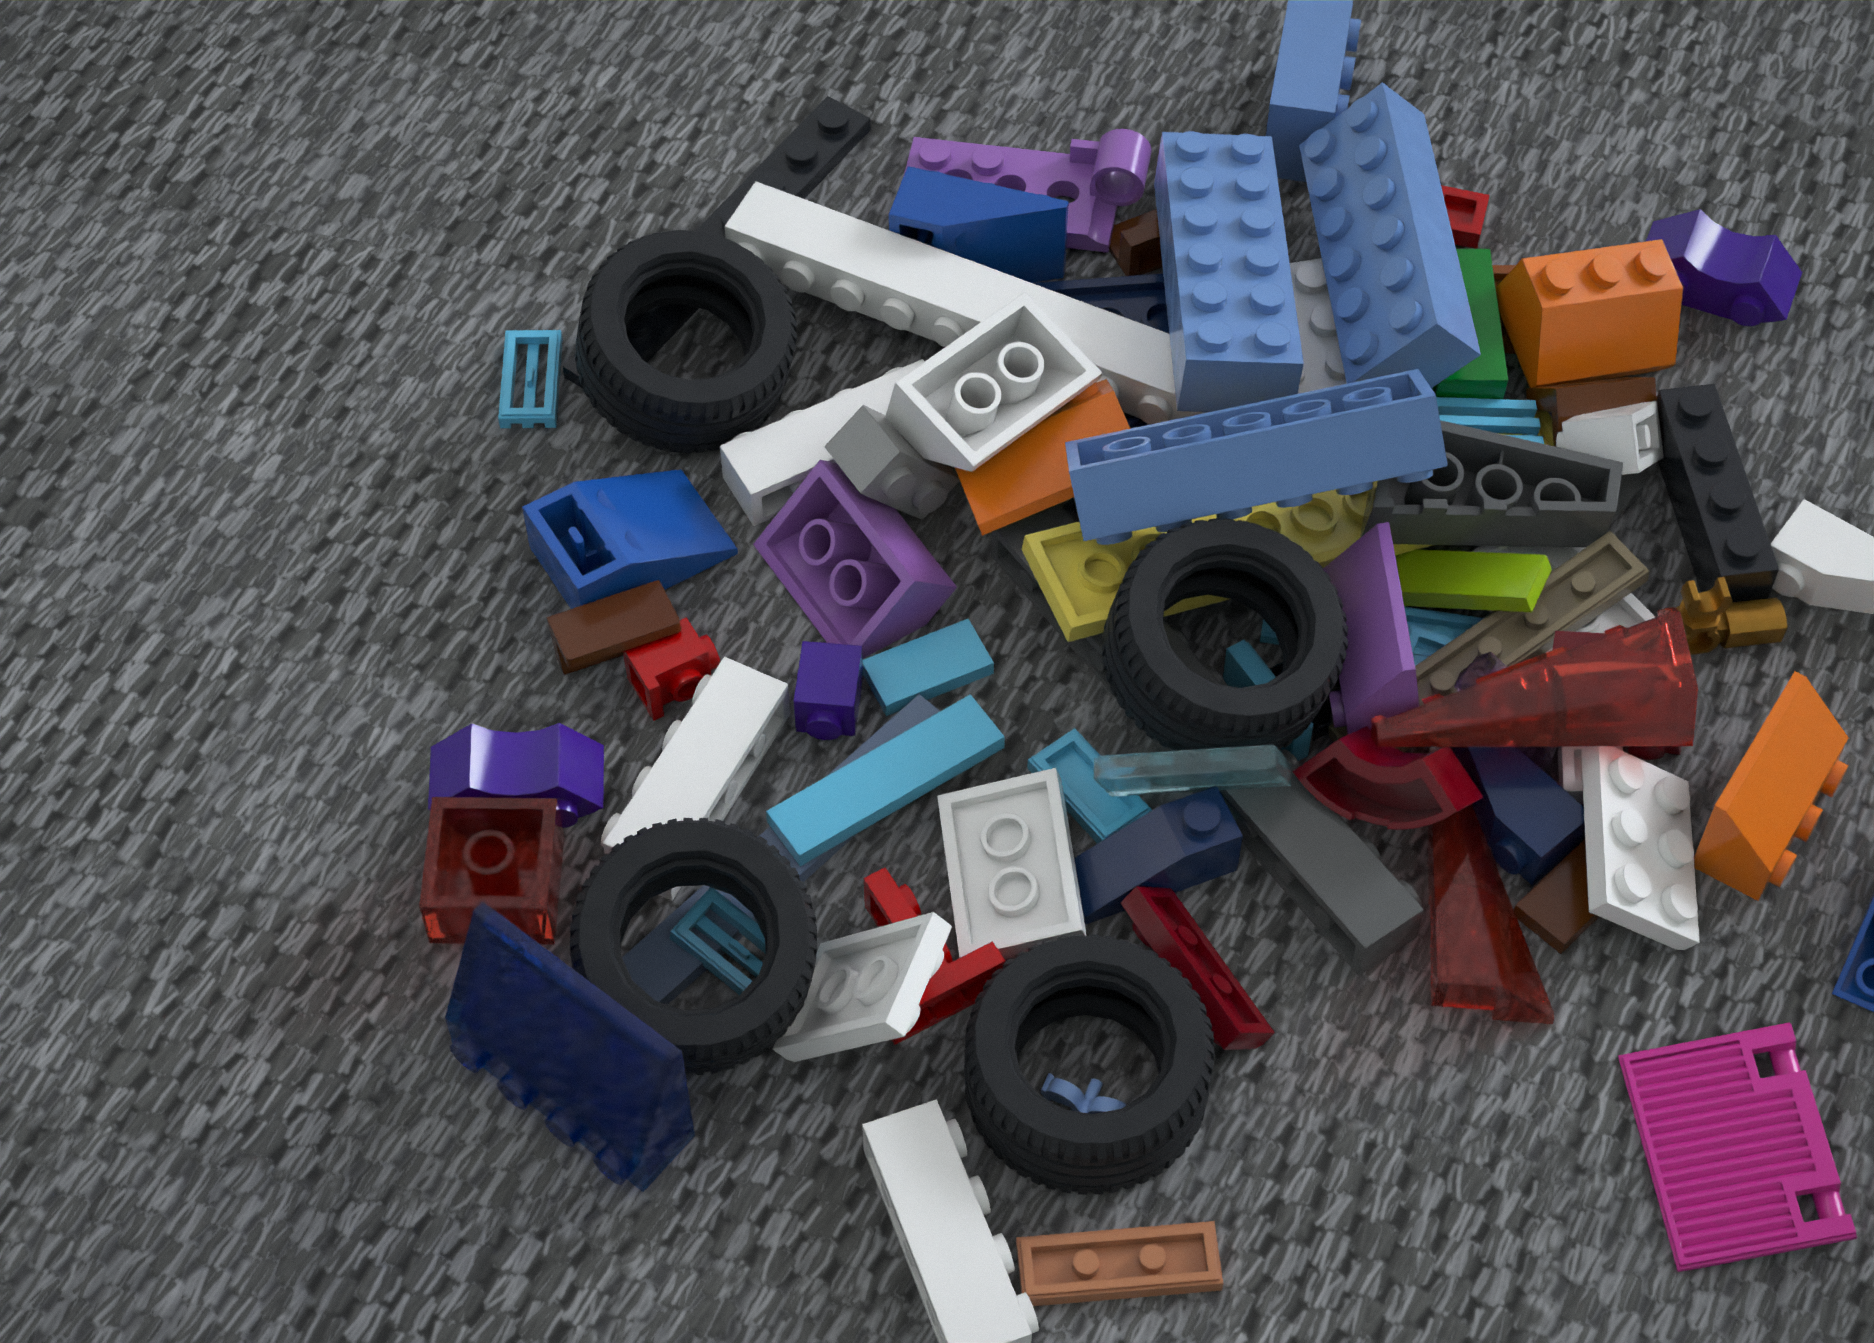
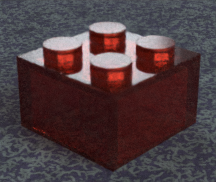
M432 797L419 904L429 943L555 945L565 837L557 798Z

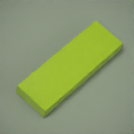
M1415 549L1395 555L1404 606L1532 613L1552 570L1547 556L1542 554Z

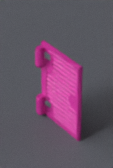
M1790 1022L1618 1055L1677 1272L1857 1239L1851 1214L1845 1213L1839 1194L1840 1178L1806 1070L1801 1071L1795 1053L1797 1041ZM1768 1052L1775 1076L1760 1079L1753 1055ZM1812 1195L1819 1220L1803 1221L1796 1196Z

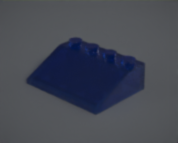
M482 901L473 910L445 1015L452 1044L449 1046L450 1051L468 1070L478 1073L484 1068L499 1080L497 1082L498 1089L513 1105L521 1110H525L531 1105L547 1118L544 1120L545 1125L563 1144L573 1147L579 1142L595 1154L593 1157L595 1165L612 1182L622 1185L628 1180L644 1192L695 1137L682 1051Z

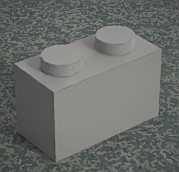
M862 405L824 447L860 494L919 519L925 518L945 502L948 493L960 481L958 475L949 465L924 459L885 418L886 415Z

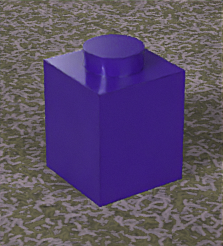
M802 641L794 695L796 732H807L810 736L820 740H833L840 735H856L863 683L862 646Z

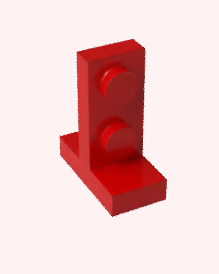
M886 867L863 878L865 908L878 927L921 915L919 904L911 889L906 884L898 887ZM993 941L955 961L952 960L946 943L944 944L942 949L944 952L943 962L928 981L919 1002L920 1015L911 1030L906 1033L905 1037L892 1039L894 1045L975 1004V999L983 991L986 981L992 979V974L995 971L1003 969V964L1006 962Z

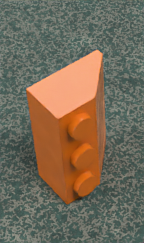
M1662 239L1522 258L1496 287L1500 316L1530 388L1649 373L1671 368L1676 364L1683 287Z
M1107 379L1095 382L974 471L970 472L955 467L982 536L1074 498L1065 442L1130 429L1116 394Z
M1794 671L1714 805L1694 856L1695 869L1759 901L1769 883L1779 888L1781 887L1797 858V854L1788 850L1795 837L1807 842L1823 812V809L1814 805L1820 793L1832 798L1849 765L1839 761L1848 741V736L1806 676Z

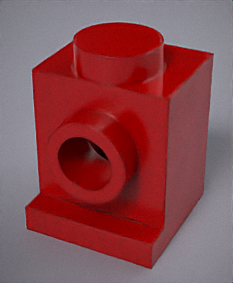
M687 617L680 620V632L623 651L627 678L653 721L664 716L663 705L674 700L683 702L692 699L700 680L706 674L711 675V671L716 669L721 662L710 637L706 634L699 637Z

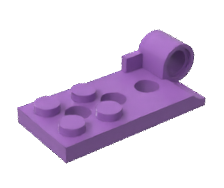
M1129 129L1111 130L1105 133L1099 142L1072 139L1070 154L914 137L906 169L910 166L928 171H938L951 176L983 183H993L997 186L1034 194H1043L1052 198L1058 196L1071 197L1075 201L1069 203L1066 248L1109 252L1118 206L1134 204L1142 197L1152 149L1149 141L1143 135Z

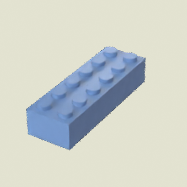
M1382 82L1364 97L1353 102L1348 109L1324 127L1313 132L1299 147L1346 383L1419 369L1429 386L1433 388L1480 356L1481 353L1425 115Z
M1194 131L1184 133L1162 132L1154 187L1177 411L1213 412L1298 394L1304 362L1272 136L1202 134Z
M1419 369L1065 442L1069 474L1083 541L1096 539L1097 543L1101 545L1126 541L1133 536L1132 531L1156 527L1158 532H1168L1172 528H1180L1183 524L1192 523L1194 518L1216 514V518L1224 520V518H1241L1252 513L1253 506L1276 502V505L1282 508L1300 506L1310 502L1313 499L1312 494L1335 489L1339 495L1358 494L1370 490L1373 487L1372 482L1394 477L1397 478L1398 482L1402 483L1417 482L1433 476V469L1448 466L1436 395Z

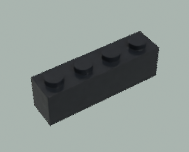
M1715 384L1659 390L1657 407L1664 458L1659 460L1658 464L1700 592L1710 590L1715 585L1717 578L1724 577L1732 603L1768 599L1779 568Z

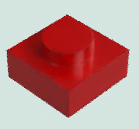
M1441 185L1455 245L1477 249L1490 195Z

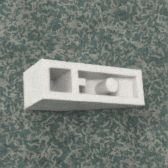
M1804 499L1771 542L1779 568L1772 588L1781 595L1797 597L1809 605L1874 614V537Z

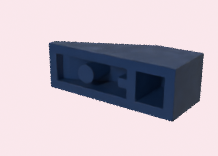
M1458 696L1450 702L1443 729L1444 737L1483 795V798L1471 805L1487 845L1492 850L1494 859L1506 872L1512 875L1519 873L1533 886L1585 839L1584 806Z
M1217 786L1155 808L1074 858L1085 925L1125 911L1121 902L1136 886L1172 888L1174 893L1238 870L1243 835Z

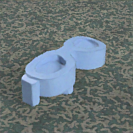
M1048 1073L1041 1089V1094L1045 1099L1069 1106L1071 1111L1096 1114L1122 1109L1126 1106L1120 1100L1098 1096L1103 1083L1094 1078L1091 1079L1085 1094H1083L1077 1086L1066 1080L1054 1078L1051 1073Z

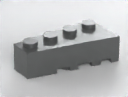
M1440 420L1448 466L1433 469V476L1417 482L1402 483L1398 482L1396 477L1372 482L1373 487L1368 492L1360 538L1376 524L1389 522L1393 544L1587 547L1605 535L1617 511L1623 462Z

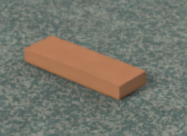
M1214 1221L1016 1237L1021 1293H1027L1033 1306L1222 1291L1223 1288Z

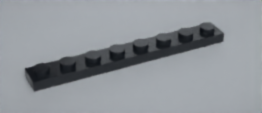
M827 96L696 231L707 232L725 238L724 226L755 181L805 199L871 130L870 118ZM685 304L657 306L637 316L627 327L628 340L641 359L648 362L699 308ZM574 354L562 366L564 378L583 388L577 373Z

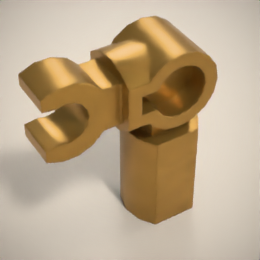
M1724 577L1717 578L1713 588L1702 593H1698L1694 580L1687 581L1681 589L1683 599L1680 606L1673 609L1667 616V623L1676 651L1681 656L1708 653L1715 649L1720 642L1724 648L1782 642L1787 630L1785 610L1778 598L1732 603Z

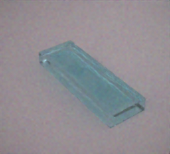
M1275 745L1103 755L1094 758L1093 779L1111 797L1198 792L1217 786L1219 790L1291 786V764Z

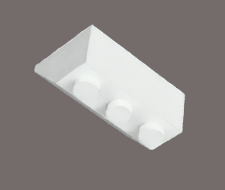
M1023 292L896 381L885 418L924 459L972 472L1101 379L1103 373L1026 292Z

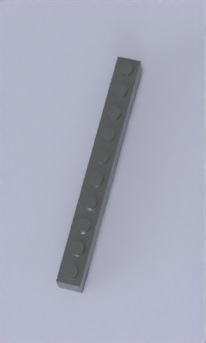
M1057 504L992 531L991 557L1067 642L1021 550L1025 535L1079 522V518L1073 510L1068 507L1063 509L1060 504ZM1163 620V626L1170 647L1185 666L1212 683L1226 685L1223 677L1212 666L1206 667L1191 651L1190 644L1184 633L1174 625L1169 626ZM1103 633L1067 642L1113 695L1110 689L1111 684L1106 679L1107 671L1104 669L1102 662L1104 658L1102 656ZM1152 739L1197 792L1214 786L1218 787L1243 835L1242 843L1358 976L1417 938L1424 909L1414 888L1404 880L1398 881L1382 863L1377 848L1367 837L1358 836L1342 819L1341 815L1323 805L1301 784L1292 772L1301 765L1291 752L1283 749L1273 754L1269 753L1268 756L1261 759L1255 758L1254 761L1244 762L1240 760L1239 763L1233 764L1225 761L1222 764L1215 763L1213 760L1205 762L1200 761L1199 758L1192 759L1186 757L1185 754L1175 753L1172 749L1160 745L1158 740Z

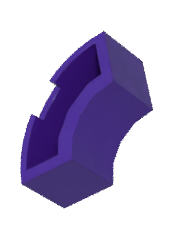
M1701 209L1653 221L1646 241L1663 240L1683 287L1681 305L1731 319L1743 326H1756L1759 323L1787 320L1802 271L1776 235L1751 236L1732 232L1714 223Z
M561 723L541 730L518 733L494 731L470 724L431 746L428 810L452 818L453 822L461 828L480 829L485 826L545 824L552 828H568L575 825L578 818L603 808L604 745Z

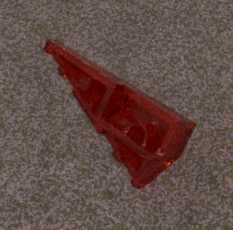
M1675 607L1658 610V617L1628 628L1622 625L1604 631V637L1573 649L1562 646L1475 679L1477 685L1445 697L1437 693L1422 699L1424 705L1389 718L1383 715L1376 716L1371 719L1370 738L1378 747L1693 746L1698 684L1681 613Z
M1429 736L1427 754L1448 746V743L1437 736ZM1471 804L1444 820L1427 825L1428 905H1430L1431 1006L1492 1010V1020L1553 1024L1555 1019L1553 1008L1473 805Z

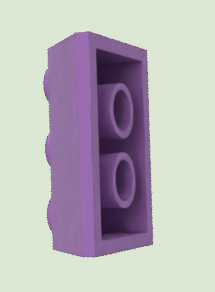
M819 460L753 544L825 641L834 644L862 646L863 658L925 626L957 588L898 511L891 506L860 494L835 462Z
M1389 522L1376 524L1323 568V571L1331 579L1330 583L1336 587L1338 596L1342 600V610L1346 614V624L1348 626V635L1346 636L1348 639L1347 655L1339 675L1340 690L1331 691L1329 697L1334 728L1346 726L1347 733L1351 734L1368 726L1383 743L1392 744L1423 739L1416 669Z

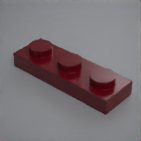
M1136 886L1126 896L1121 905L1134 922L1132 927L1136 936L1146 946L1153 949L1159 958H1165L1171 963V967L1177 968L1183 973L1182 977L1189 980L1192 984V990H1195L1201 997L1200 1002L1205 1005L1206 1016L1209 1017L1212 1024L1211 1031L1213 1032L1214 1043L1221 1046L1224 1050L1256 1049L1262 1046L1275 1033L1172 888Z

